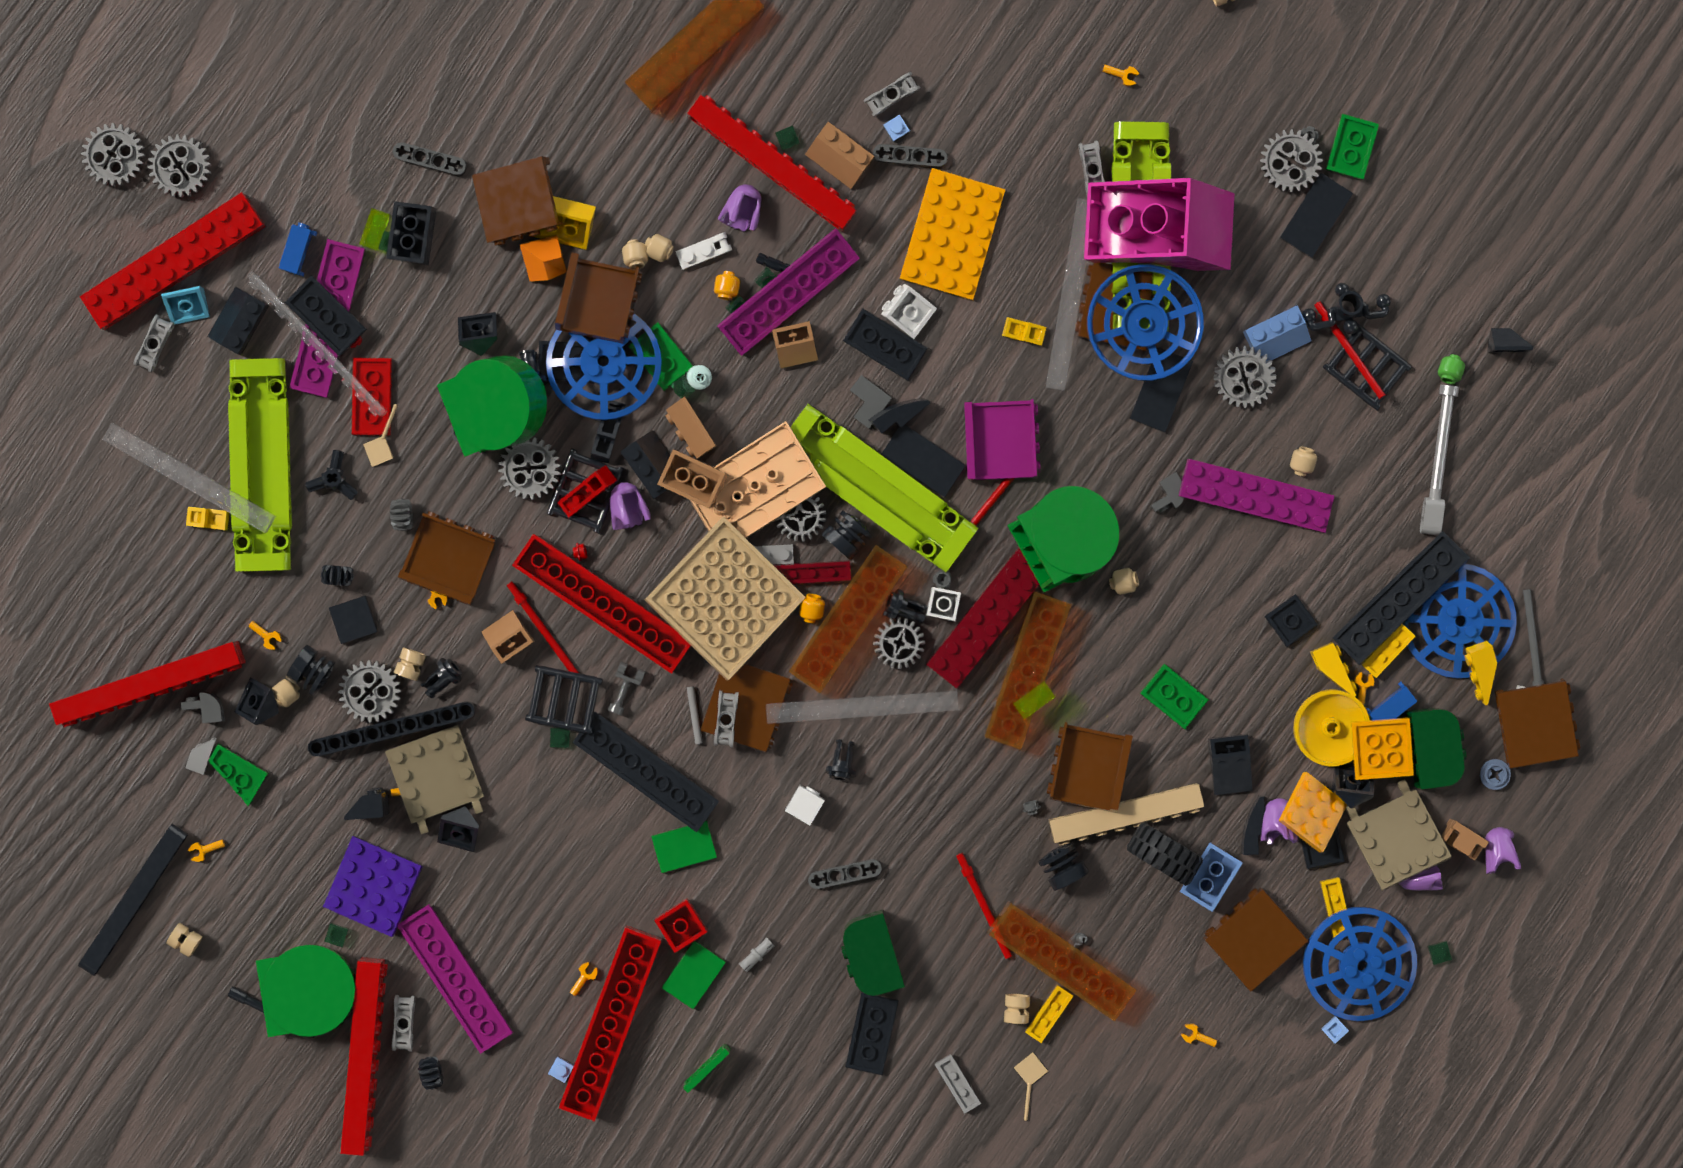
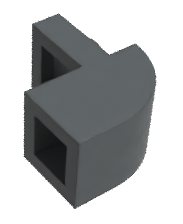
M1174 472L1158 482L1166 496L1150 505L1153 512L1159 511L1161 513L1169 508V503L1175 509L1183 502L1184 497L1178 496L1182 481L1177 472Z
M200 692V700H198V697L186 698V702H181L182 710L201 708L202 723L225 721L223 704L212 693Z

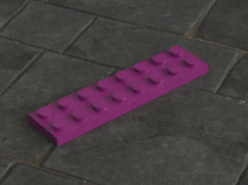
M835 228L718 324L717 327L742 356L860 258Z
M327 239L317 281L350 312L366 249ZM307 324L304 328L289 388L328 398L338 355Z
M1187 459L1178 495L1326 533L1334 495L1192 459Z
M430 904L399 923V930L480 1054L513 1033Z

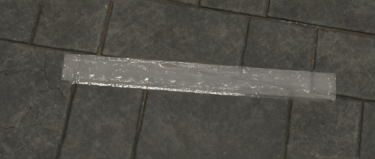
M1077 198L1045 388L1065 391L1087 260H1084L1087 199Z
M251 271L247 275L250 279L248 284L255 291L259 289L263 293L261 297L268 304L272 303L276 307L274 311L282 319L286 317L290 321L288 323L289 327L295 333L299 331L303 335L301 339L308 346L312 344L316 349L314 353L322 361L326 359L330 363L328 365L329 369L334 374L339 373L343 377L341 381L348 388L353 387L356 391L354 395L361 402L366 401L370 405L368 409L374 416L379 415L383 417L388 411L255 272Z
M115 423L110 424L102 439L264 533L268 532L276 517Z
M957 691L771 703L766 704L767 723L770 724L958 710Z

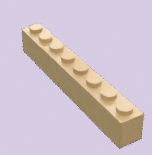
M1195 783L1122 801L1119 803L1118 813L1093 808L1048 820L1054 843L1064 845L1070 843V839L1085 840L1089 838L1088 835L1095 833L1096 836L1105 835L1107 830L1114 829L1115 832L1126 829L1125 826L1133 824V827H1138L1144 821L1152 820V823L1163 820L1164 816L1168 815L1171 818L1182 816L1181 812H1199L1200 808L1204 807L1199 784Z

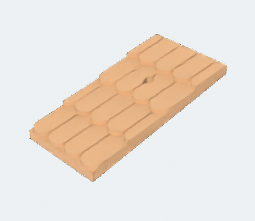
M785 421L714 467L727 473L728 476L721 492L710 509L692 500L690 502L708 531L722 517H725L747 538L817 494L826 486ZM738 495L740 499L736 500L734 496Z

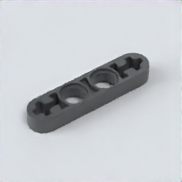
M398 143L393 148L394 156L398 160L453 175H462L467 169L463 159L406 143ZM404 147V150L407 152H411V148L414 149L411 155L412 160H409L410 156L406 154L399 157L400 154L397 152V149ZM419 151H423L426 154V158L422 162H418L415 159V155ZM438 156L444 158V164L441 167L434 165V159ZM448 158L451 159L450 163L457 164L460 161V165L463 168L458 169V172H456L454 167L449 166V170H447Z
M879 144L873 150L874 159L883 163L942 167L948 159L945 151L933 148ZM880 148H884V152L890 153L889 148H892L893 160L889 159L890 155H884L883 158H879V155L876 154V151H879ZM897 150H904L906 153L905 159L898 160L895 157V152ZM918 151L925 154V159L922 162H918L914 158V154ZM928 152H932L931 156H937V153H941V157H944V160L937 163L935 159H930L931 163H927Z
M876 859L859 861L814 871L809 875L808 883L814 889L830 887L875 877L880 874L882 868L880 862ZM870 863L878 865L879 868L876 869L875 873L868 870L865 871L867 875L863 876L861 864H865L864 868L870 867ZM853 866L858 867L860 870V874L857 877L849 875V869ZM832 871H839L841 873L839 881L831 880L830 874ZM827 872L829 883L825 884V880L820 881V885L811 882L814 879V875H818L821 878L824 877L823 873Z

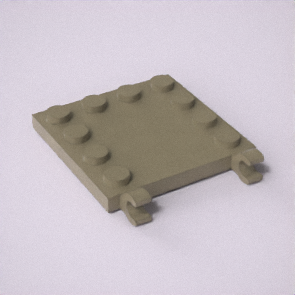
M458 725L385 751L411 824L417 822L421 834L429 832L424 820L425 818L472 802L476 814L483 812L479 799L484 797Z
M1405 779L1398 782V787L1403 796L1360 817L1355 807H1346L1347 814L1351 821L1347 822V826L1382 891L1452 858L1417 790L1410 791Z

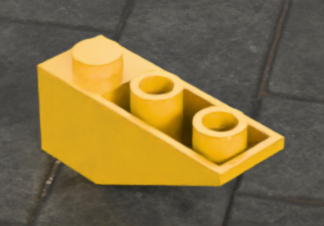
M1488 641L1465 648L1467 653L1465 660L1472 671L1469 673L1470 678L1477 688L1474 690L1475 696L1485 706L1489 703L1497 667L1493 646Z
M1329 643L1310 651L1317 669L1345 692L1355 697L1357 688L1354 681H1350L1347 674L1350 672L1346 663H1342L1339 657L1342 655L1339 646Z

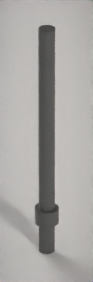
M1531 589L1523 590L1534 676L1532 684L1536 686L1544 684V680L1541 677Z

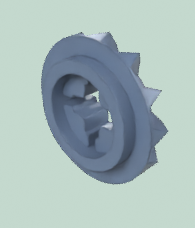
M1492 759L1486 761L1481 767L1479 776L1482 784L1487 788L1498 790L1508 784L1511 773L1505 762ZM1491 769H1493L1494 771L1501 770L1497 774L1499 777L1498 779L1494 777L1490 778V776L1492 775Z

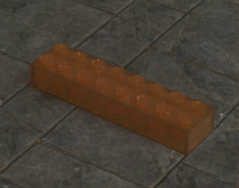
M713 0L625 81V85L652 113L765 10L763 4L759 0Z
M875 545L788 672L818 693H821L907 566Z
M1033 592L984 733L985 738L1021 750L1071 604L1038 592Z
M1010 901L1006 903L987 931L991 937L1113 1021H1116L1136 992L1132 985Z

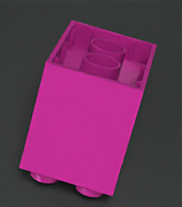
M1193 178L1088 183L1084 260L1094 263L1155 264L1195 271L1231 270L1235 193Z

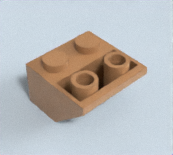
M810 321L772 330L780 368L818 360Z
M514 610L482 631L488 645L501 664L535 642Z

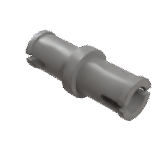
M766 937L759 946L750 950L751 953L739 965L748 972L758 961L761 962L763 960L762 957L775 946Z

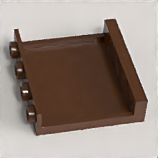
M541 156L472 175L487 243H494L495 246L505 244V240L508 239L517 241L523 239V235L529 234V237L541 234L540 231L542 230L552 232L558 230V226L564 225L563 222L558 220L546 167L550 165L549 157Z
M571 253L555 321V330L623 344L624 338H628L630 326H627L628 320H632L634 315V309L631 307L633 302L636 303L638 291H635L636 286L640 285L642 280L639 266L636 267V270L579 259V254Z
M1093 262L1092 265L1088 266L1086 276H1090L1088 284H1084L1082 295H1086L1085 301L1080 303L1078 312L1082 314L1081 320L1076 322L1074 331L1078 333L1077 337L1089 339L1087 330L1089 306L1100 285L1113 275L1112 264ZM1144 271L1133 272L1136 284H1152V273ZM1113 282L1101 294V296L1110 301L1113 299ZM1138 290L1141 299L1153 300L1155 295H1152V290ZM1120 299L1117 302L1118 306L1126 308L1127 304L1124 300ZM1099 303L1096 304L1093 314L1094 334L1105 332L1104 317L1107 308ZM1113 311L1110 317V330L1113 329ZM1124 334L1113 337L1117 345L1128 347L1130 342L1125 338ZM1107 339L1101 341V342L1109 343ZM1136 347L1139 351H1146V347Z
M428 511V514L422 513L423 517L398 578L471 606L496 543L492 539L493 535L485 532L478 534L474 532V528L464 525L462 528L456 525V521L446 518V521L441 520L439 515Z
M743 664L729 680H726L719 673L701 731L715 735L719 690L723 691V693L731 694L739 692L734 724V742L766 752L767 748H772L775 738L771 736L773 730H778L781 720L777 718L779 712H784L787 703L783 701L785 693L790 694L793 683L789 682L790 678L747 664ZM724 714L721 716V721L724 724H729L732 718L730 715Z
M1563 678L1553 683L1503 691L1502 689L1495 691L1506 763L1509 768L1578 756L1580 743L1579 739L1575 738L1577 724L1575 720H1572L1571 713H1574V706L1572 702H1569L1568 696L1571 694L1570 684L1566 683Z
M1065 722L1064 727L1059 729L1058 738L1062 739L1060 746L1056 745L1054 756L1058 757L1057 763L1052 764L1050 774L1054 776L1053 783L1049 782L1047 794H1050V800L1118 813L1133 736L1127 734L1122 736L1067 725L1068 723Z
M1256 888L1247 895L1249 898L1246 901L1238 902L1233 907L1234 911L1230 915L1225 914L1219 920L1220 924L1215 928L1213 926L1204 933L1206 936L1203 938L1250 992L1308 942L1262 888L1258 890Z

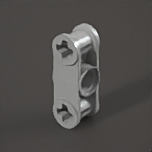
M911 72L904 74L895 82L863 100L873 112V117L881 114L890 106L912 95L921 88L916 85ZM894 89L897 91L898 94L895 99L887 97L889 90Z
M1098 141L1082 145V143L1078 144L1085 178L1086 195H1088V183L1105 182ZM1090 164L1096 165L1098 169L1095 175L1088 173V166Z
M157 314L154 316L133 365L144 367L150 373L154 371L164 345L174 328V322H167ZM153 338L158 341V346L155 349L150 347V341Z
M719 690L714 746L720 744L729 745L730 748H733L734 724L739 692L731 694L723 693V691ZM722 715H730L732 721L729 724L722 723Z
M395 995L392 1051L406 1049L412 1052L415 996L409 998ZM401 1018H405L408 1021L407 1028L400 1027L399 1020Z

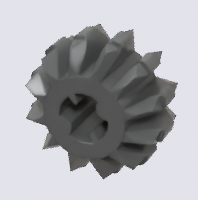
M397 499L391 502L390 519L394 530L406 531L412 528V505L407 499Z

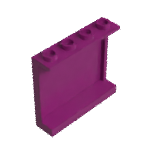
M1034 399L1029 401L985 403L964 402L968 480L1037 477V473H1041L1040 461H1036V454L1040 453L1039 442H1035V434H1039V425L1034 420V415H1038V404H1034Z

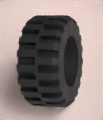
M1145 822L1138 826L1127 845V851L1185 886L1191 883L1203 863L1201 856Z

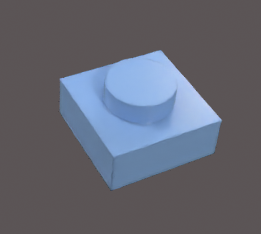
M900 115L883 124L893 142L910 132Z
M1336 1016L1321 1028L1334 1044L1349 1031Z
M557 1056L548 1074L565 1083L574 1065Z

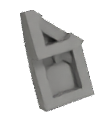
M212 738L210 741L203 744L200 743L190 752L186 769L204 775L217 738Z

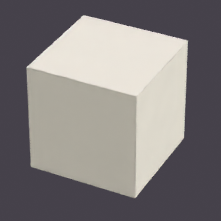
M932 587L926 615L955 621L961 593Z
M799 785L785 811L811 825L825 799L819 796L820 793L814 789Z

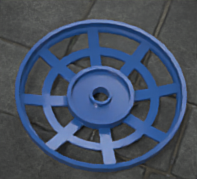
M1151 264L1130 266L1108 277L1094 294L1087 316L1089 339L1100 360L1117 374L1139 381L1162 379L1181 369L1198 349L1204 328L1202 307L1192 287L1175 272ZM1150 271L1163 274L1165 277L1160 286L1150 283L1136 284L1133 272ZM1126 275L1128 287L1118 292L1111 301L1101 296L1103 291L1112 282ZM1172 279L1187 292L1192 300V305L1182 308L1176 297L1167 290ZM1138 290H1154L1156 294L1152 301L1141 300ZM1130 292L1133 303L1126 310L1116 305L1124 295ZM1166 296L1176 310L1165 313L1164 309L1159 305L1162 297ZM1099 303L1107 308L1104 317L1105 332L1094 334L1093 314L1096 304ZM1113 311L1122 316L1121 327L1110 330V317ZM1196 312L1197 330L1192 344L1182 339L1185 330L1184 315ZM1140 319H1148L1150 322L1149 328H1141L1139 325ZM1179 319L1177 336L1167 332L1168 320ZM1124 334L1125 338L1130 342L1125 352L1116 344L1113 337ZM1162 338L1173 343L1167 351L1158 355L1155 344ZM1108 340L1113 350L1122 357L1118 367L1113 365L1103 355L1097 342ZM1137 346L1147 347L1151 358H1138L1132 355ZM1178 346L1189 351L1177 365L1164 371L1161 360L1171 355ZM1129 361L1139 364L1153 363L1157 374L1137 375L1124 370Z
M633 315V320L637 323L630 328L629 336L624 338L623 344L602 339H595L589 342L582 335L567 332L572 337L566 345L563 358L552 359L555 343L562 332L559 330L555 331L547 350V375L556 396L570 410L583 417L595 420L618 419L639 409L653 394L661 374V352L652 330L637 315ZM642 328L652 342L655 357H643L641 345L634 336ZM629 340L635 346L638 357H626L622 347ZM575 341H577L584 347L581 357L569 358L571 348ZM602 356L609 359L608 365L604 367L598 364V359ZM581 365L584 376L576 383L571 375L569 366ZM626 365H638L636 374L630 382L623 375ZM655 365L652 382L647 391L642 394L635 386L642 375L643 366ZM563 366L566 378L572 386V389L565 396L555 382L552 367ZM618 380L625 387L617 393L608 395V384ZM589 381L600 384V395L589 393L582 388ZM629 392L638 400L623 410L608 413V401L619 399ZM579 393L588 399L600 401V413L584 410L574 405L571 400Z
M1464 564L1458 570V581L1444 584L1423 604L1421 615H1412L1403 623L1408 629V622L1420 623L1422 635L1428 644L1420 652L1415 648L1413 641L1407 645L1415 659L1430 671L1452 678L1470 677L1469 673L1472 671L1461 672L1462 661H1466L1465 655H1463V646L1472 641L1476 644L1484 642L1479 636L1483 626H1494L1492 636L1488 641L1491 645L1497 639L1500 627H1511L1507 643L1498 656L1495 655L1498 664L1506 655L1513 642L1517 624L1514 602L1503 583L1485 569L1469 564ZM1466 570L1480 573L1491 579L1495 584L1486 591L1475 583L1467 582ZM1458 587V598L1448 601L1441 594V592L1449 588ZM1466 587L1480 592L1483 596L1476 602L1466 599ZM1499 590L1503 592L1509 604L1511 620L1500 619L1499 608L1493 598ZM1436 599L1442 606L1438 615L1427 616L1429 606ZM1488 601L1493 609L1495 619L1484 618L1481 608ZM1459 615L1465 618V624L1461 627L1455 623V619ZM1426 623L1437 624L1440 635L1433 641L1428 633ZM1445 640L1455 643V655L1441 650L1438 646ZM1434 651L1443 658L1454 660L1453 672L1437 668L1429 663L1425 657Z
M1351 907L1340 910L1326 918L1309 938L1303 958L1305 981L1315 1000L1333 1015L1353 1021L1379 1018L1399 1006L1411 990L1417 971L1416 949L1408 931L1393 916L1370 907ZM1370 914L1378 916L1379 919L1376 927L1364 925L1352 927L1348 916ZM1341 919L1345 930L1336 935L1328 946L1317 941L1331 924ZM1386 920L1401 931L1407 940L1406 944L1397 947L1393 939L1383 932ZM1370 932L1373 935L1370 942L1366 943L1358 942L1355 933ZM1348 936L1351 945L1343 953L1334 949L1339 941ZM1380 937L1388 942L1392 948L1391 951L1382 954L1376 948ZM1315 948L1324 952L1322 962L1323 976L1312 979L1310 963L1312 952ZM1411 951L1412 971L1408 982L1400 978L1402 969L1401 954ZM1330 956L1339 959V971L1329 974L1328 966ZM1393 958L1396 959L1395 975L1385 972V962ZM1360 961H1366L1367 967L1364 970H1358L1357 968ZM1343 978L1349 984L1345 994L1338 991L1332 981ZM1381 979L1390 982V985L1381 994L1377 995L1374 985ZM1327 984L1331 992L1341 999L1336 1009L1329 1006L1321 998L1315 988L1316 986ZM1396 985L1405 989L1395 1003L1381 1010L1379 1001L1389 995ZM1357 988L1367 989L1369 999H1353L1352 996ZM1349 1003L1353 1005L1372 1004L1374 1014L1355 1016L1343 1012Z

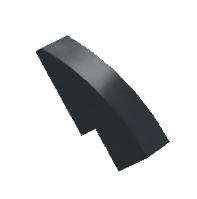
M925 398L903 401L885 408L868 420L882 434L894 423L902 427L928 406L930 402Z
M608 401V413L617 412L626 407V404ZM623 417L600 421L591 451V459L609 464Z
M1262 795L1257 796L1244 825L1241 843V854L1243 855L1259 854L1258 835H1261L1265 813L1264 796Z

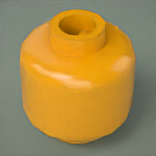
M723 271V274L716 276L714 293L718 295L719 299L733 300L734 297L738 296L740 279L734 276V272Z
M809 593L800 603L799 615L804 618L805 622L815 623L816 620L823 618L825 602L821 599L820 595Z

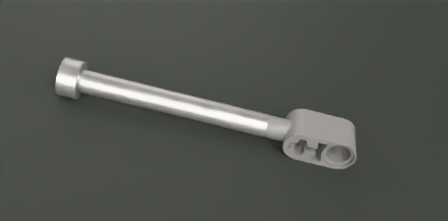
M1440 385L1439 395L1443 396L1429 497L1424 498L1420 533L1439 535L1442 531L1445 500L1441 499L1453 402L1454 397H1458L1459 387Z

